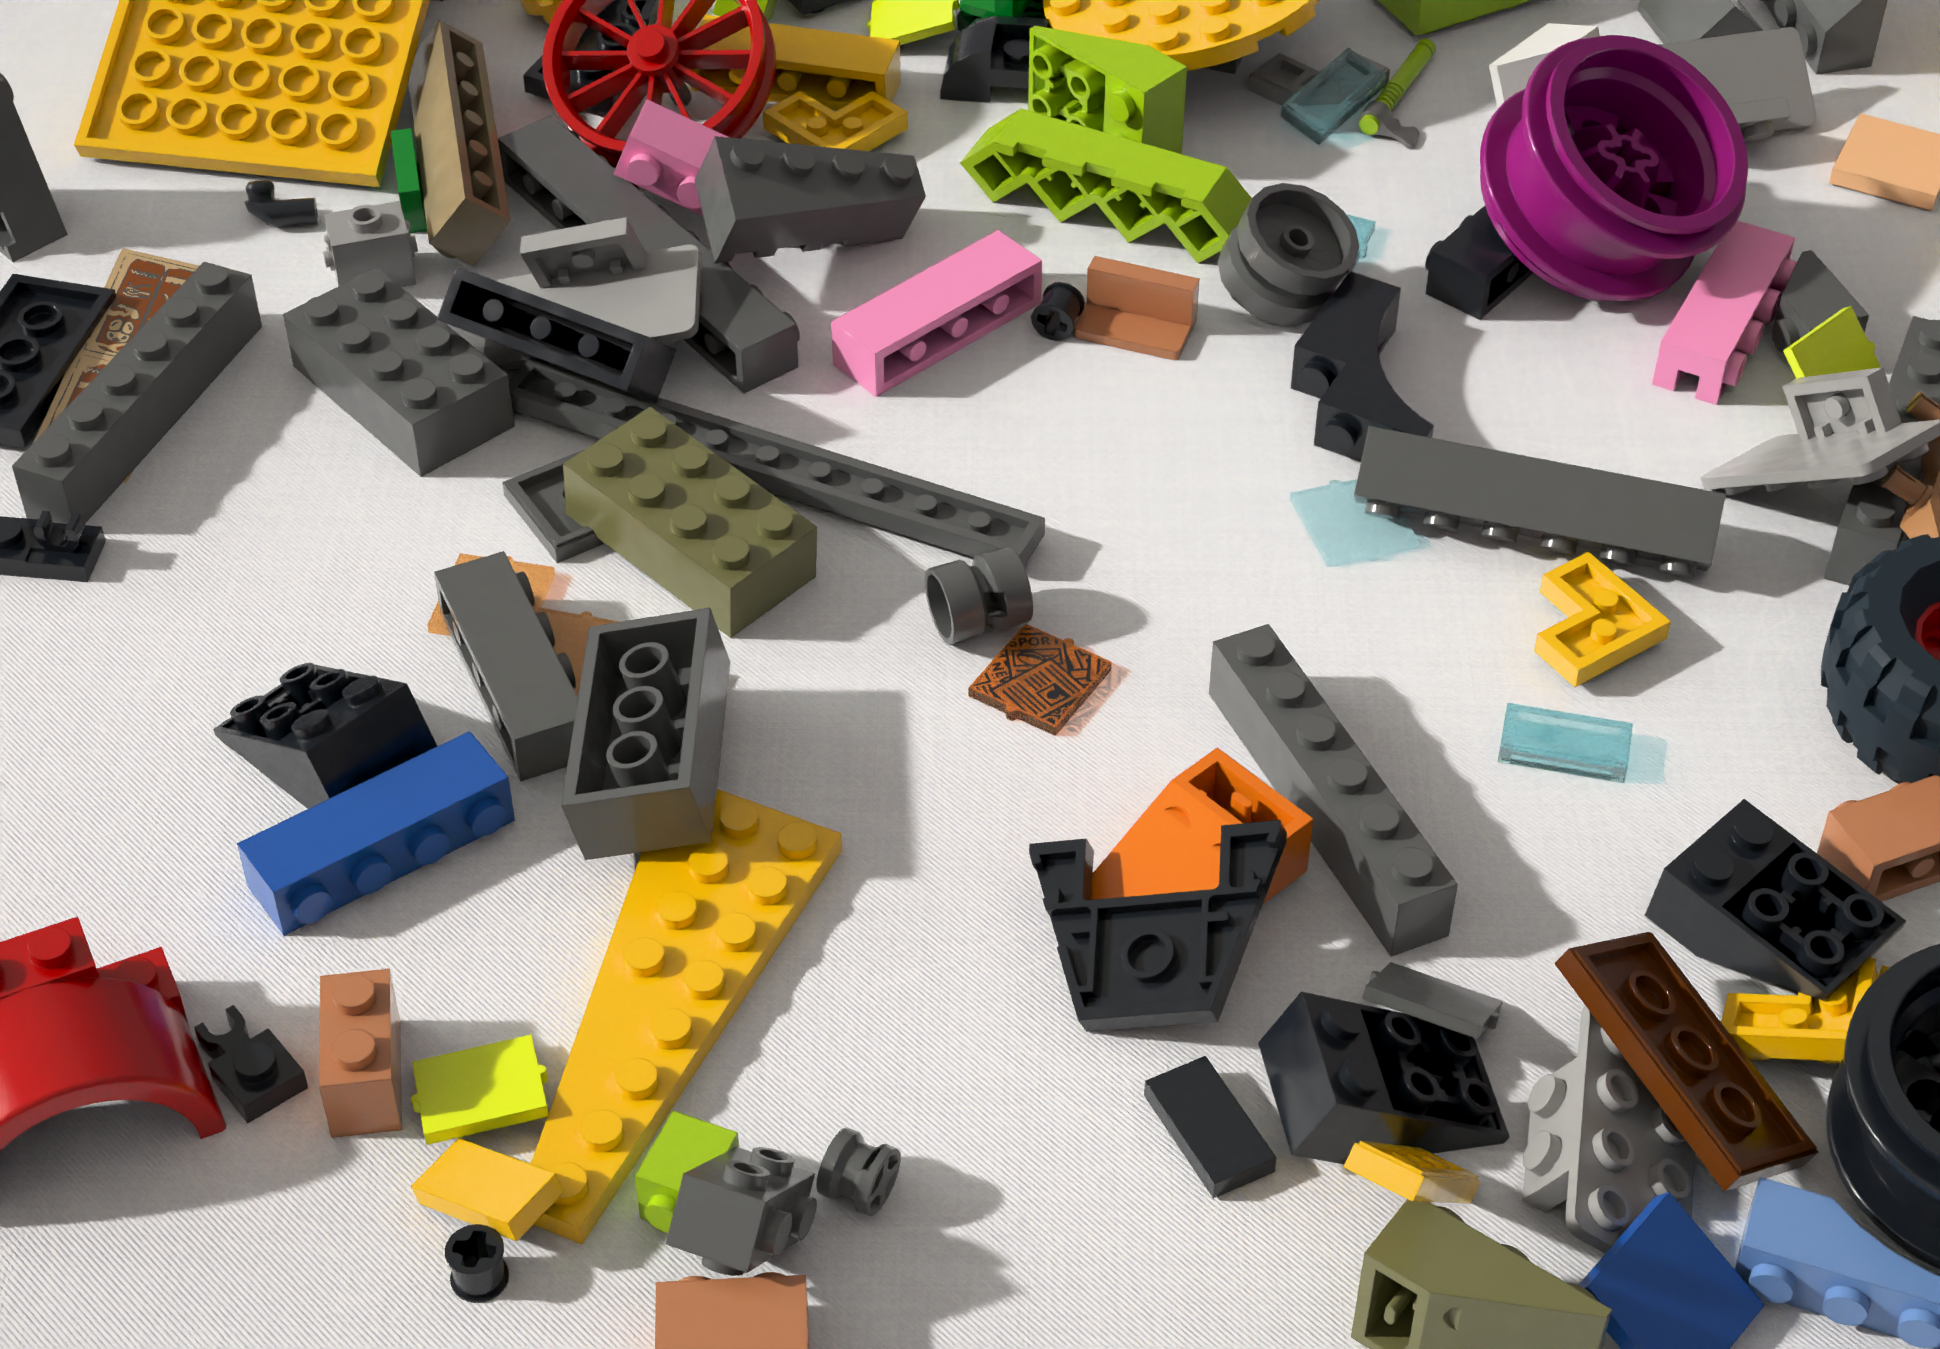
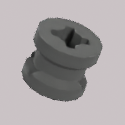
M848 1127L843 1128L835 1135L822 1159L816 1181L817 1192L832 1200L841 1196L853 1201L857 1211L873 1216L882 1208L892 1191L899 1172L901 1152L886 1143L878 1147L865 1143L860 1132Z

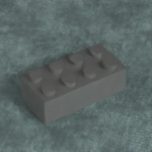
M377 267L283 314L293 366L420 477L515 427L508 374L446 323L437 320L435 314Z
M711 608L589 627L561 804L585 860L712 842L731 662Z

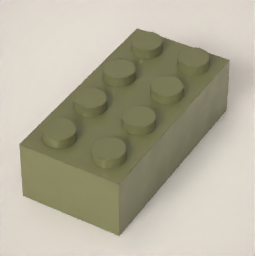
M651 406L563 463L566 514L582 527L588 526L593 529L598 539L692 610L711 608L718 629L730 638L816 577L817 526Z

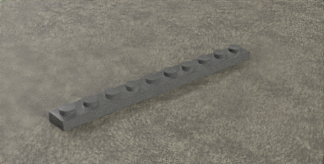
M529 358L509 381L513 411L600 439L651 406L770 493L971 557L1009 546L1015 550L1023 566H1025L1045 536L1044 517L669 400L658 398L657 403L568 369L534 358Z

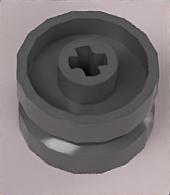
M1280 183L1264 187L1250 200L1241 215L1239 225L1232 230L1222 246L1218 259V268L1221 281L1232 299L1251 315L1272 324L1297 326L1312 322L1336 291V287L1345 279L1355 264L1360 246L1354 225L1344 210L1326 195L1303 185Z

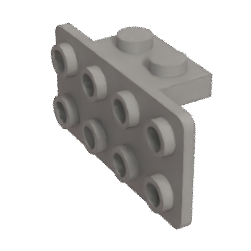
M1793 27L1658 44L1686 60L1713 84L1732 110L1745 142L1765 139L1774 135L1775 132L1804 129L1812 125L1816 120V111L1801 37L1798 30Z
M627 217L522 236L520 255L531 273L496 280L648 336L661 343L691 338L697 333L699 328L702 256L698 248L693 244L646 252ZM485 339L484 355L503 371L522 368L529 358L546 362Z
M1883 367L1800 377L1782 386L1798 434L1773 437L1701 476V481L1704 489L1724 488L1727 495L1742 493L1758 485H1765L1766 490L1769 492L1778 491L1807 481L1809 488L1827 486L1842 478H1850L1853 485L1869 483L1887 475L1888 470L1886 466L1894 461L1900 462L1913 459L1928 452L1929 447L1927 443L1940 436V419L1902 423Z
M1584 1007L1581 1012L1578 1057L1554 1073L1540 1078L1532 1087L1529 1095L1528 1108L1530 1110L1528 1142L1523 1155L1525 1175L1522 1200L1546 1213L1567 1199L1565 1222L1570 1233L1599 1251L1606 1253L1655 1196L1670 1192L1692 1218L1695 1152L1588 1008Z

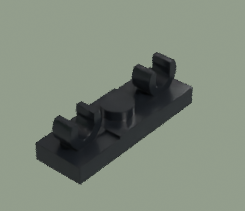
M42 511L39 519L0 516V575L88 582L106 543L102 526L86 525L83 517L77 513H72L68 524L53 523L50 511Z

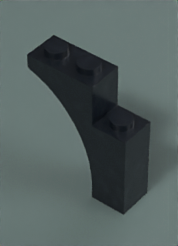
M1350 271L1295 344L1291 389L1320 398L1317 408L1314 446L1361 462L1369 426L1432 438L1434 425L1419 416L1399 397L1387 380L1380 363L1379 355L1396 331L1400 287Z

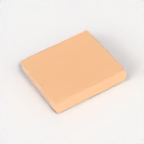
M1860 113L1833 166L1829 183L1932 211L1940 195V134Z

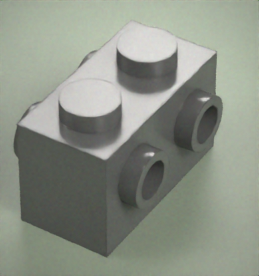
M735 1147L683 1173L666 1245L702 1257L701 1264L711 1271L731 1276L743 1275L745 1272L748 1273L772 1257L778 1256L782 1251L797 1243L798 1240L802 1241L807 1236L817 1208V1200L810 1197L815 1173L795 1167V1159L791 1155L776 1149L756 1147L751 1152Z

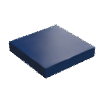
M1670 1192L1655 1196L1579 1283V1286L1588 1290L1598 1302L1612 1309L1606 1332L1621 1349H1730L1765 1306Z

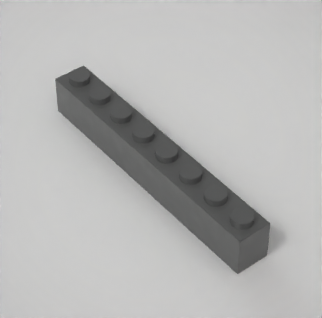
M550 115L498 138L505 183L558 230L627 217L646 252L693 244L698 248L702 256L699 328L693 337L683 340L745 394L798 367L797 342L800 339V332L793 317L789 313L778 309L764 297L756 285H750L738 275L728 262L715 264L712 252L700 242L693 232L685 230L670 217L664 207L656 205L645 196L637 185L613 175L615 169L610 166L607 159L592 151L574 131H569Z

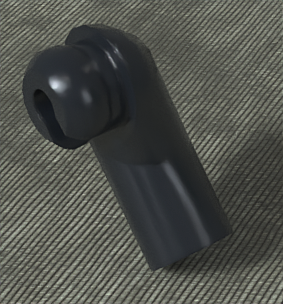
M270 180L251 181L246 185L245 189L248 200L244 202L248 212L274 227L318 224L315 198L288 200L275 198L274 184Z

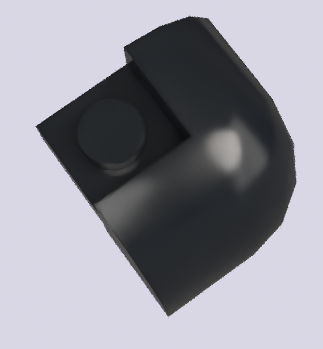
M991 16L975 19L958 33L950 45L940 89V99L990 103L993 86L1029 89L1030 28L1033 26L1049 28V19L1014 16Z

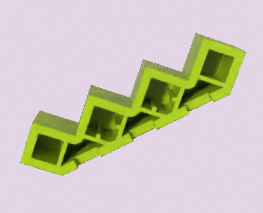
M1025 109L1017 110L988 128L960 162L993 203L1026 183L1030 185L1060 223L1096 203L1128 243L1165 223L1197 263L1221 251L1232 230L1239 225L1241 215L1252 199L1225 166Z

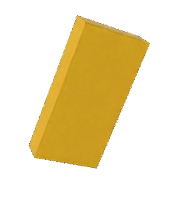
M460 1138L410 1186L421 1205L473 1225L489 1226L495 1229L501 1236L516 1242L564 1192L556 1173Z

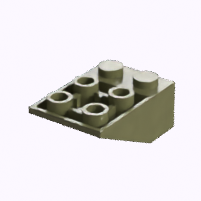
M1407 1199L1364 1253L1351 1338L1369 1349H1602L1612 1309L1598 1302L1585 1288L1576 1284L1566 1283L1530 1262L1527 1256L1517 1248L1500 1244L1467 1225L1452 1210L1442 1206H1435L1430 1202H1413Z

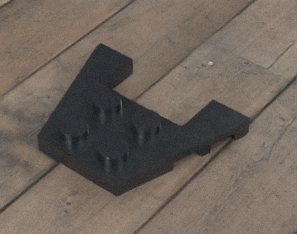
M1281 820L1221 825L1219 885L1215 889L1091 900L1094 850L1086 838L1029 844V855L1032 865L1037 871L1044 898H1042L1043 903L1051 918L1058 942L1057 950L1077 1019L1086 1032L1219 1021L1287 842V832Z

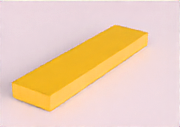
M1360 1141V1143H1354L1344 1165V1168L1413 1202L1471 1204L1481 1183L1478 1175L1418 1147Z

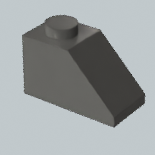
M1812 250L1801 253L1781 297L1777 318L1772 327V340L1781 353H1784V349L1838 311L1852 306L1865 333L1869 314Z

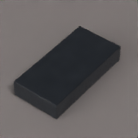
M1206 1056L1145 1080V1098L1213 1199L1275 1172L1277 1157Z

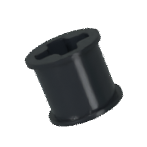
M1055 282L1048 285L1043 293L1041 304L1034 309L1031 315L1034 329L1041 336L1049 340L1060 341L1068 338L1073 331L1076 318L1084 311V297L1077 288L1070 284Z
M481 1224L468 1225L454 1232L446 1243L445 1259L452 1269L450 1275L451 1287L454 1293L464 1301L471 1303L490 1301L500 1295L508 1284L509 1270L502 1258L504 1243L501 1235L495 1229Z

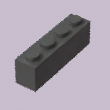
M504 551L435 571L434 575L441 616L520 782L567 767L578 697L573 689L576 688L575 675L567 654L563 652L556 655L553 649L555 638L546 613L544 611L535 613L532 607L535 605L534 595L526 573L524 571L515 573Z

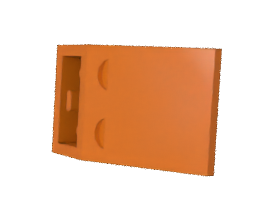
M1215 748L1169 782L1097 867L1092 876L1091 900L1215 889L1219 885L1221 825L1281 820L1287 832V842L1265 897L1264 903H1266L1307 872L1313 818L1219 748Z

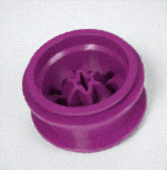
M1606 35L1577 39L1555 48L1535 67L1525 89L1512 95L1495 111L1483 134L1480 147L1481 191L1488 215L1495 229L1512 253L1533 273L1554 287L1578 297L1598 301H1635L1660 294L1670 288L1684 275L1695 255L1714 247L1729 234L1739 219L1745 202L1748 177L1747 149L1741 129L1732 110L1713 84L1694 66L1672 51L1644 39L1623 35Z

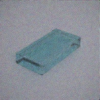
M1348 47L1282 105L1280 117L1320 145L1385 87L1387 75Z
M1507 703L1498 762L1625 783L1633 723Z

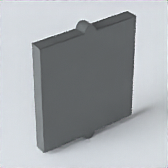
M1390 962L1381 972L1372 971L1369 983L1365 986L1362 999L1476 1039L1487 1028H1496L1503 1003L1502 1000Z

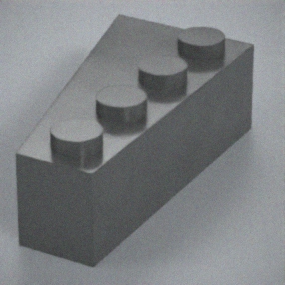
M718 136L714 137L694 180L715 264L731 262L735 254L752 252L755 258L774 256L778 248L799 246L802 252L820 250L824 242L840 241L844 246L902 239L926 197L917 163L912 155Z

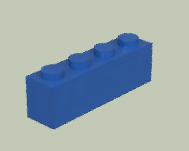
M470 731L237 843L247 887L283 936L309 923L322 919L325 915L367 894L380 890L385 885L425 865L438 861L443 856L483 836L493 834L501 827L515 821L509 777Z

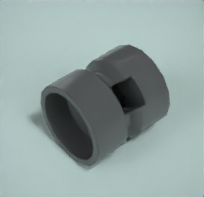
M1009 546L976 555L972 566H969L965 561L956 560L928 568L925 573V591L929 610L939 635L949 645L981 636L985 631L986 625H989L996 631L1028 623L1032 619L1033 597L1030 583L1020 557Z

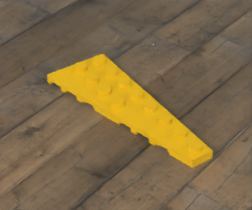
M717 789L712 842L641 853L552 1102L549 1117L546 1119L531 1161V1165L556 1173L564 1192L533 1225L581 1245L584 1243L842 852V833Z

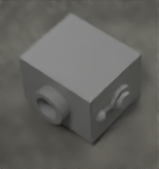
M399 201L379 205H360L350 210L324 214L327 230L324 242L328 247H326L327 251L323 252L326 268L330 267L331 271L335 272L338 286L376 267L400 287L416 285L412 257L415 256L414 252H418L416 238L411 236L409 232L411 225L409 221L404 220Z

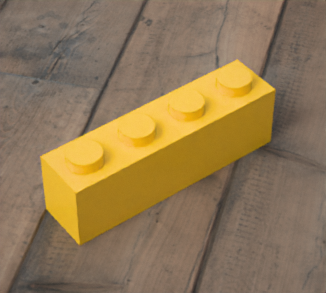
M705 14L699 27L720 16ZM768 23L773 34L776 50V72L768 101L781 102L798 91H802L828 108L839 110L865 94L874 91L893 102L901 83L900 40ZM748 26L703 50H750V28ZM690 69L732 95L739 87L746 69ZM691 86V90H693V91H699V90H697L696 88H694V87Z

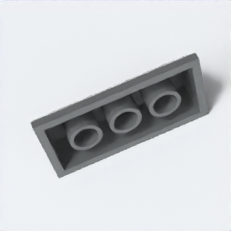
M1760 0L1771 12L1780 28L1793 27L1798 30L1805 60L1815 74L1872 66L1888 0Z

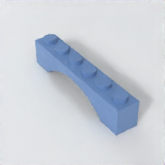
M1759 1177L1734 1268L1759 1299L1770 1303H1784L1821 1314L1842 1325H1857L1894 1336L1915 1347L1940 1349V1276L1930 1273L1891 1251L1859 1226L1833 1198Z

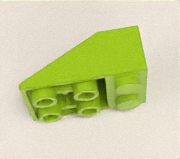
M1041 26L1030 28L1029 111L1179 154L1182 153L1187 66L1149 45Z

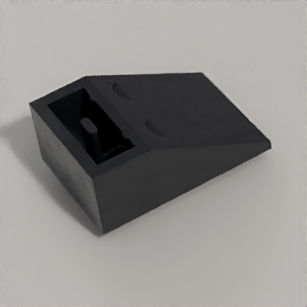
M304 663L291 668L280 677V685L263 696L250 697L238 703L231 709V717L213 729L217 738L307 809L437 747L407 683L379 678L374 675L369 676L349 672L344 669L315 665L313 663Z
M1745 799L1664 868L1644 915L1699 958L1826 1001L1899 932L1906 923L1905 919Z
M1300 992L1258 1042L1291 1155L1345 1165L1354 1143H1360V1141L1418 1147L1434 1154L1504 1144L1510 1138L1477 1043L1473 1037L1405 1013Z

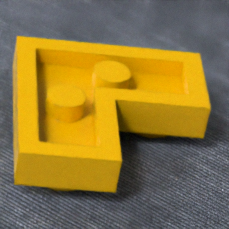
M798 91L763 111V129L790 144L871 151L908 129V111L871 91L835 112L804 92Z
M1586 552L1543 574L1540 593L1569 618L1538 633L1534 651L1574 687L1587 682L1667 639L1671 621L1591 553Z
M1870 958L1826 1001L1798 992V996L1728 993L1721 1023L1749 1059L1768 1060L1776 1058L1817 1060L1827 1064L1840 1063L1843 1059L1845 1039L1853 1013L1867 989L1877 979L1876 958Z

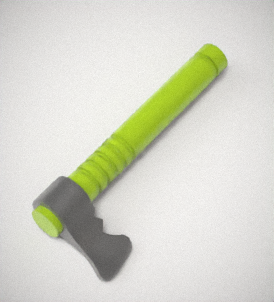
M1427 38L1421 39L1376 100L1367 104L1357 119L1358 127L1363 133L1369 136L1381 135L1394 138L1408 149L1415 147L1419 138L1418 129L1414 126H1401L1399 120L1393 118L1391 112L1436 52V46L1433 41Z

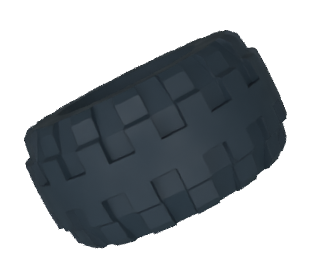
M1929 534L1901 541L1897 550L1882 551L1853 576L1848 591L1842 592L1837 604L1821 663V686L1827 688L1826 707L1832 716V722L1841 739L1846 743L1853 742V745L1858 749L1857 758L1878 775L1884 772L1899 781V784L1903 782L1913 783L1934 775L1940 776V537L1931 538Z

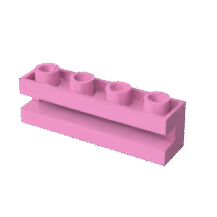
M1737 220L1729 234L1716 246L1661 340L1652 385L1674 391L1684 372L1699 376L1695 398L1717 405L1727 385L1734 387L1738 385L1747 361V354L1745 353L1755 354L1763 335L1765 326L1763 322L1772 323L1780 304L1782 292H1784L1797 264V261L1791 260L1795 237Z

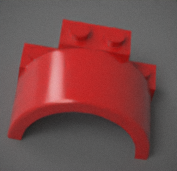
M78 916L0 942V1151L20 1134L52 1116L89 1104L117 1100L146 1101L169 1107L185 1116L194 1125L200 1139L220 1133L226 1129V1122L190 1031L182 999L162 947L96 968Z

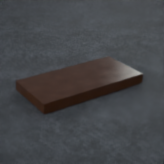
M1645 932L1569 948L1555 962L1556 967L1723 1191L1759 1180V1177L1769 1178L1803 1167L1819 1153L1809 1136L1653 933Z

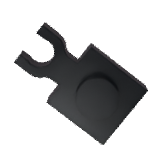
M232 1005L225 1009L229 1026L232 1029L228 1033L214 1035L208 1031L203 1022L195 1026L194 1029L199 1045L210 1058L214 1059L208 1063L212 1080L244 1120L250 1123L306 1090L308 1084L304 1070L268 1028L250 1039L243 1015Z

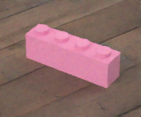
M997 230L831 321L833 365L875 397L881 395L1041 304L1042 260L1001 231Z

